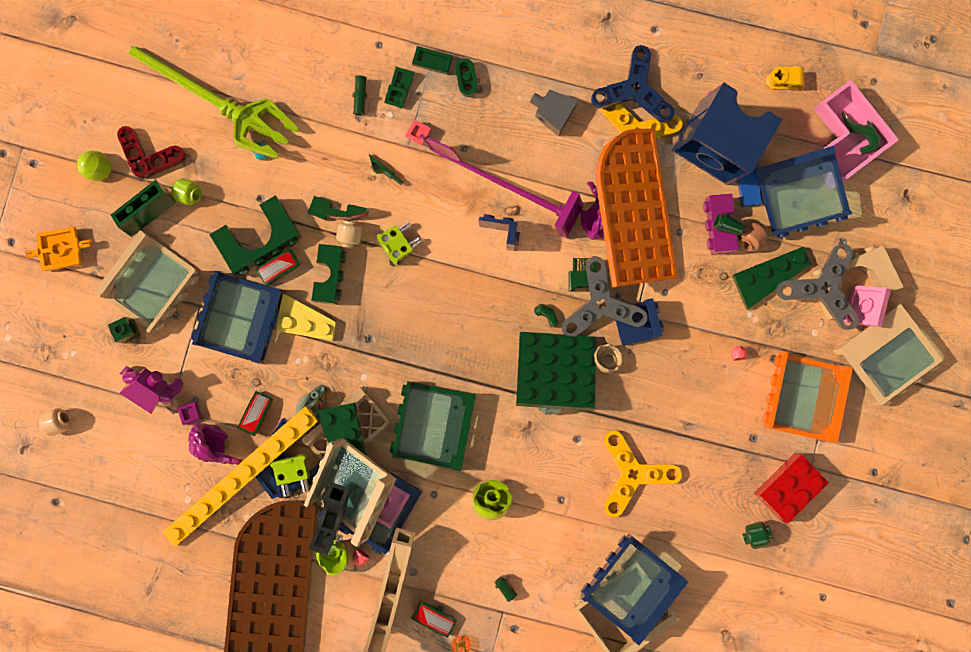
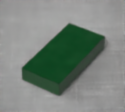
M417 46L412 66L448 75L453 55Z

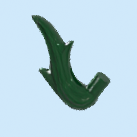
M842 112V118L850 128L849 132L860 134L869 142V145L859 148L861 155L878 151L882 144L881 136L870 121H867V125L858 124Z

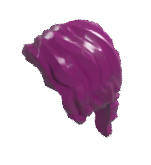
M589 181L587 185L590 187L596 200L587 211L581 210V225L591 240H600L604 238L597 186H595L594 182Z
M196 423L191 428L188 443L189 451L194 457L204 462L228 463L230 465H239L242 462V459L225 454L224 442L228 435L221 428L206 423Z

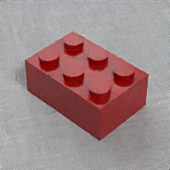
M794 453L754 494L781 522L789 524L829 482L802 454Z

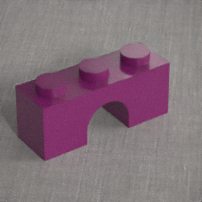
M732 193L709 195L703 202V210L705 213L707 212L705 229L709 231L707 248L711 251V255L734 253L738 251L737 234L718 232L713 227L714 220L719 213H726L729 216L734 213Z

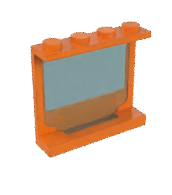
M780 352L774 361L776 369L775 374H772L770 385H772L771 393H768L766 399L768 408L767 412L765 411L762 421L764 427L826 442L838 443L853 367L837 366L789 355L788 352Z

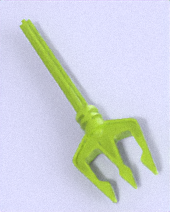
M137 46L130 47V56L219 108L221 115L232 119L234 122L233 139L236 146L276 159L279 158L278 154L269 145L259 146L246 138L249 131H254L271 137L274 142L289 145L280 132L273 131L260 119L265 113H270L283 121L284 128L299 132V128L270 99L264 98L246 106L239 105L238 102H233L231 98L224 99Z

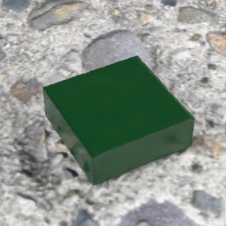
M314 196L307 213L326 221L327 207L331 208L333 203Z

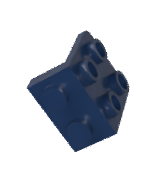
M489 214L479 217V227L508 231L506 250L514 251V246H518L520 232L517 231L518 222H514V219L509 217H503L502 220L495 219V216Z
M653 298L633 304L643 308L647 313V321L643 326L635 327L615 320L622 345H629L663 336L664 326L662 321L658 319L659 307ZM635 312L632 315V319L636 322L640 321L643 317V314L640 312Z

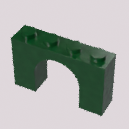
M276 195L259 205L271 225L270 239L263 247L256 250L244 249L232 229L227 225L209 234L232 274L236 276L247 274L250 272L251 267L264 264L268 257L279 255L283 252V248L288 245L289 247L296 245L299 239L302 238L282 202Z

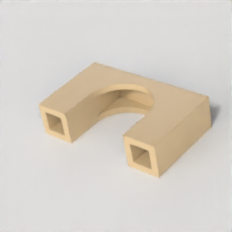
M873 245L864 249L865 253L859 255L858 252L852 255L845 273L849 269L861 270L868 275L874 287L888 288L891 292L903 287L884 245L877 248ZM823 268L813 272L814 276L808 279H818ZM840 281L838 288H839L840 291L842 292L841 281ZM824 283V286H821V290H825L826 293L827 290H830V287ZM818 298L827 320L834 319Z

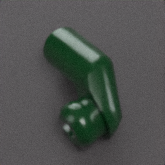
M539 304L534 308V313L537 316L547 317L550 327L559 325L553 308L545 304Z

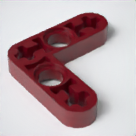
M122 126L117 132L118 140L129 167L138 178L144 179L181 164L186 158L185 151L176 145L146 156L135 130L129 126ZM125 132L130 133L129 139L133 143H129V141L124 137L126 136ZM132 148H138L139 150L136 157L130 156ZM175 151H177L178 153H180V154H178V158H177V159L174 158V157H172V156L175 155V154H174ZM161 157L163 164L160 167H155V159ZM137 161H139L141 166L145 167L143 173L138 172L140 168L136 163Z

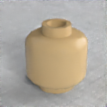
M343 220V222L338 224L336 240L342 243V247L353 248V245L360 244L362 227L358 225V221Z
M54 408L40 416L39 427L48 436H55L69 428L71 418L65 410Z

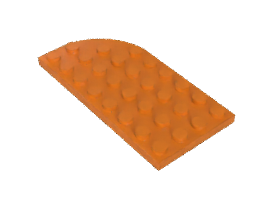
M654 128L626 130L614 136L605 145L596 167V186L612 287L678 278Z

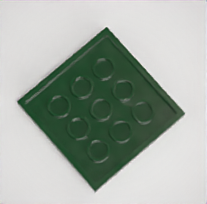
M520 331L516 406L594 411L596 384L594 353L596 352V336H567L564 334Z

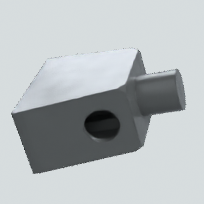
M549 90L545 98L535 93L530 103L538 107L535 117L559 136L575 110L578 100Z

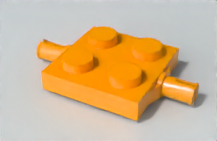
M69 227L36 233V249L25 251V254H27L25 256L27 259L38 257L41 271H51L82 265L81 249L89 248L93 245L90 239L80 241L77 228Z

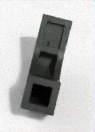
M333 482L330 483L323 500L324 505L321 518L309 550L326 556L329 555L346 511L350 488Z

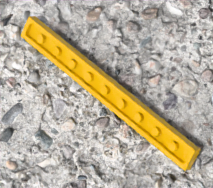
M305 406L162 533L174 547L179 545L317 424L319 419L308 406Z

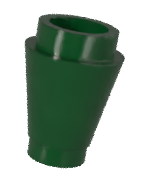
M719 213L714 220L713 227L718 232L741 235L744 230V224H741L726 213Z

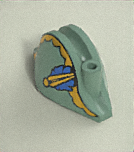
M319 385L303 395L297 402L295 415L305 406H308L318 418L316 411L325 409L326 387Z

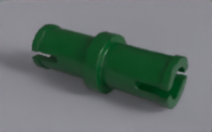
M362 75L355 76V91L352 93L354 98L353 114L357 116L365 115V99H367V77Z

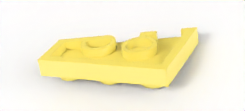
M285 294L282 295L276 331L330 341L334 340L337 322Z

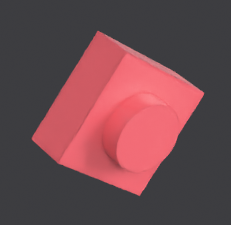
M414 119L405 136L409 140L423 146L425 142L420 137V134H424L427 138L431 128Z

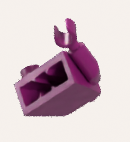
M126 365L119 373L122 375L123 382L126 383L120 394L150 414L153 413L159 402L171 403L172 398L182 391L183 381L181 379L174 378L168 384L163 380V375L158 371L151 372L148 369H143L138 372Z

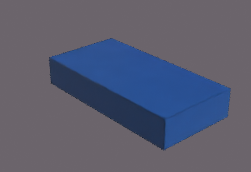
M756 167L751 174L737 180L741 207L762 204L759 182L755 171Z

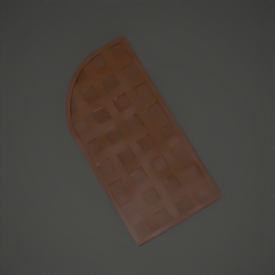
M288 500L273 503L255 513L240 530L233 552L224 652H304L313 551L309 550V546L315 534L318 503H313L308 507L304 506L305 502Z

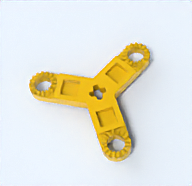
M621 104L614 105L615 109L611 112L606 111L605 108H600L602 115L620 133L630 129L654 128L656 139L676 134L682 127L681 118L675 114L671 120L677 122V128L671 129L667 123H661L655 118L638 122Z
M609 431L605 434L604 444L621 472L620 477L604 503V511L608 516L616 518L623 513L639 484H676L681 480L682 472L679 467L671 464H638L620 432ZM611 435H617L619 438V443L615 446H611L608 442ZM630 469H632L633 471H638V473L636 474L637 478L634 479L633 477H628V475L630 474ZM669 469L676 471L677 475L673 480H669L666 476ZM612 502H616L619 505V509L615 513H611L608 509L609 504Z

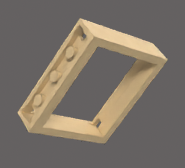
M634 558L632 560L627 559L620 565V569L616 572L613 570L605 576V580L597 586L591 596L593 598L597 597L633 568L647 587L652 581ZM579 595L574 599L573 609L605 652H613L583 611L582 607L588 602H584ZM669 607L640 646L630 639L615 652L639 651L679 620L678 616Z

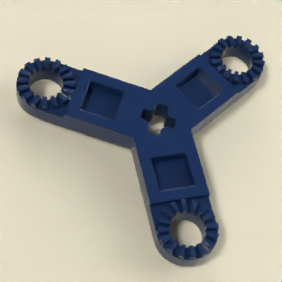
M638 45L634 48L631 54L627 80L595 89L591 96V102L597 108H606L634 100L661 123L669 122L675 113L674 107L647 85L651 52L645 45ZM637 52H643L646 58L641 59L637 57ZM634 85H637V92L634 91ZM603 95L606 101L599 102L596 96ZM660 109L667 110L669 116H662Z

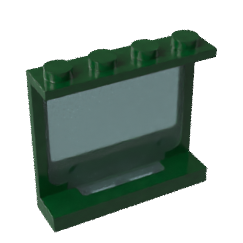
M407 381V385L403 384L401 396H404L403 404L399 403L397 415H400L399 423L396 422L393 434H396L395 442H391L390 453H393L392 458H401L461 471L476 394Z

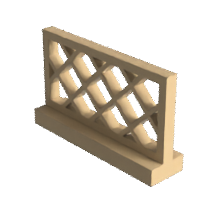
M360 386L340 405L355 402L358 415H370L369 426L360 425L361 428L369 429V436L364 439V444H366L390 424L391 420ZM366 399L371 404L370 412H359V404ZM372 415L381 416L385 422L380 426H371ZM319 422L301 440L322 460L324 458L322 453H326V450H318L314 446L318 439L327 440L323 436L325 433ZM337 463L334 465L332 473L338 469Z

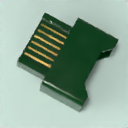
M589 258L572 259V271L568 272V292H573L576 288H589L586 272V262ZM597 261L592 262L590 265V269L595 272L598 271Z

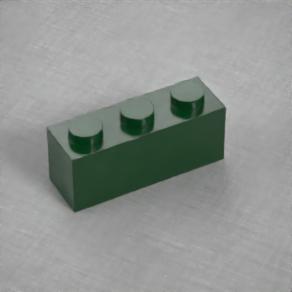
M155 179L113 212L111 217L120 230L133 237L175 204L176 201L169 190Z

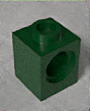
M123 317L108 324L116 343L124 344L141 336L133 318Z

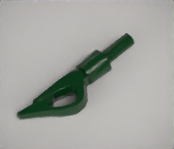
M369 154L374 173H384L390 180L393 179L400 185L404 183L395 175L394 171ZM374 164H377L380 169L376 170Z

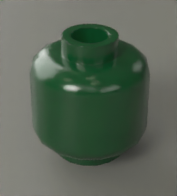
M762 521L746 525V533H742L745 544H750L753 549L769 546L773 539L769 524L765 525Z

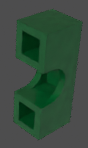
M319 244L316 263L328 266L330 277L325 282H314L311 299L314 303L337 305L338 301H341L342 290L339 287L340 282L344 280L342 264L346 263L347 252H344L342 246Z

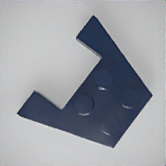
M286 418L281 419L271 436L288 422ZM285 451L275 460L288 458L289 455ZM319 464L309 471L308 486L313 485V478L320 468ZM270 465L255 477L271 499L283 495L281 485L277 486L273 467ZM300 481L288 483L290 492L302 488Z

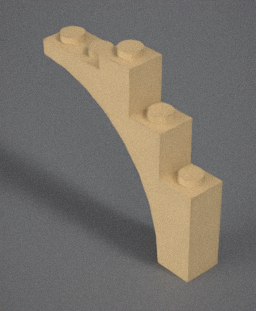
M400 528L395 530L364 652H385L409 565L415 532Z

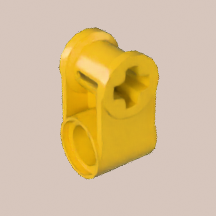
M801 66L776 67L767 76L766 85L773 90L803 89L805 87L804 68Z

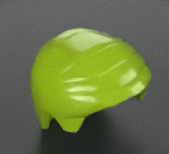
M90 150L84 152L78 158V171L86 179L101 181L107 178L111 172V162L102 152Z
M334 540L329 555L316 553V558L327 574L337 575L346 568L349 562V552L342 543Z

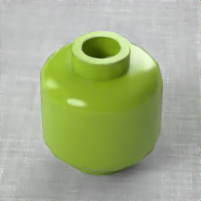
M181 178L172 185V196L177 202L193 205L201 198L202 191L199 184L195 181Z

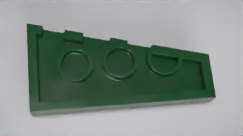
M803 246L735 273L732 277L744 306L748 310L776 290L778 284L791 279L811 263Z

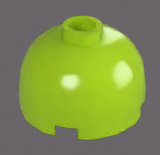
M488 480V482L483 484L482 482L479 483L474 490L472 499L474 510L480 517L487 520H497L505 516L512 502V494L510 495L509 488L496 480Z

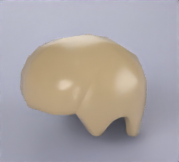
M611 344L600 345L594 353L596 368L603 373L616 372L623 362L622 353Z

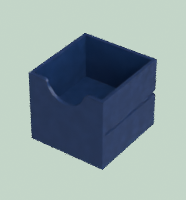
M723 82L700 100L687 123L688 125L683 129L671 151L725 185H728L753 172L783 119L770 111L759 117L746 115L738 106L737 90Z

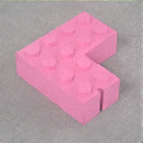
M852 80L814 108L815 112L837 138L825 148L835 147V155L842 182L899 140ZM842 112L858 124L867 125L869 120L881 136V148L876 152L861 155L859 148L869 145V142L864 136L849 132L850 128L845 124ZM822 173L821 179L830 190L834 189L836 184L833 173Z

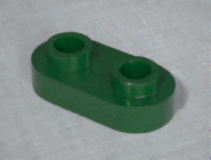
M467 58L460 59L455 66L459 91L463 96L471 97L476 94L478 89L474 64ZM462 68H467L468 71L462 72ZM469 85L472 88L471 90H466L465 87Z

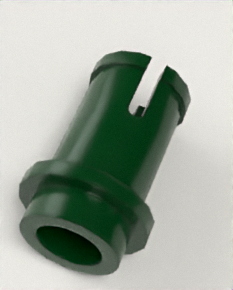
M502 575L495 580V588H498L506 598V601L510 602L518 594L509 584V579Z

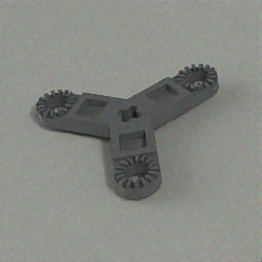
M847 244L836 245L831 250L818 279L783 281L776 288L777 296L783 300L819 298L841 329H854L858 325L859 318L838 288L853 255L851 247ZM842 248L846 252L844 259L838 257V249ZM824 283L830 287V290H827L826 293L825 290H821V286H824ZM784 285L790 286L792 290L789 296L784 295L782 292ZM845 315L852 317V323L849 326L843 322Z
M598 256L589 258L586 262V272L591 299L563 321L562 331L564 335H579L603 315L635 327L643 326L647 321L646 311L641 307L610 296L604 260ZM595 261L601 264L600 270L596 272L590 269L591 263ZM604 299L607 305L599 308L596 302ZM635 312L643 314L640 321L636 322L632 319V315ZM568 323H575L577 328L575 331L570 332L566 329V325Z

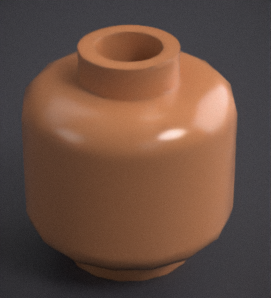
M757 223L748 224L742 234L739 235L740 246L746 251L759 250L768 239L766 228Z

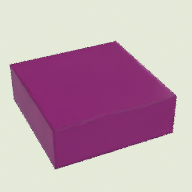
M197 401L177 407L182 426L203 419Z

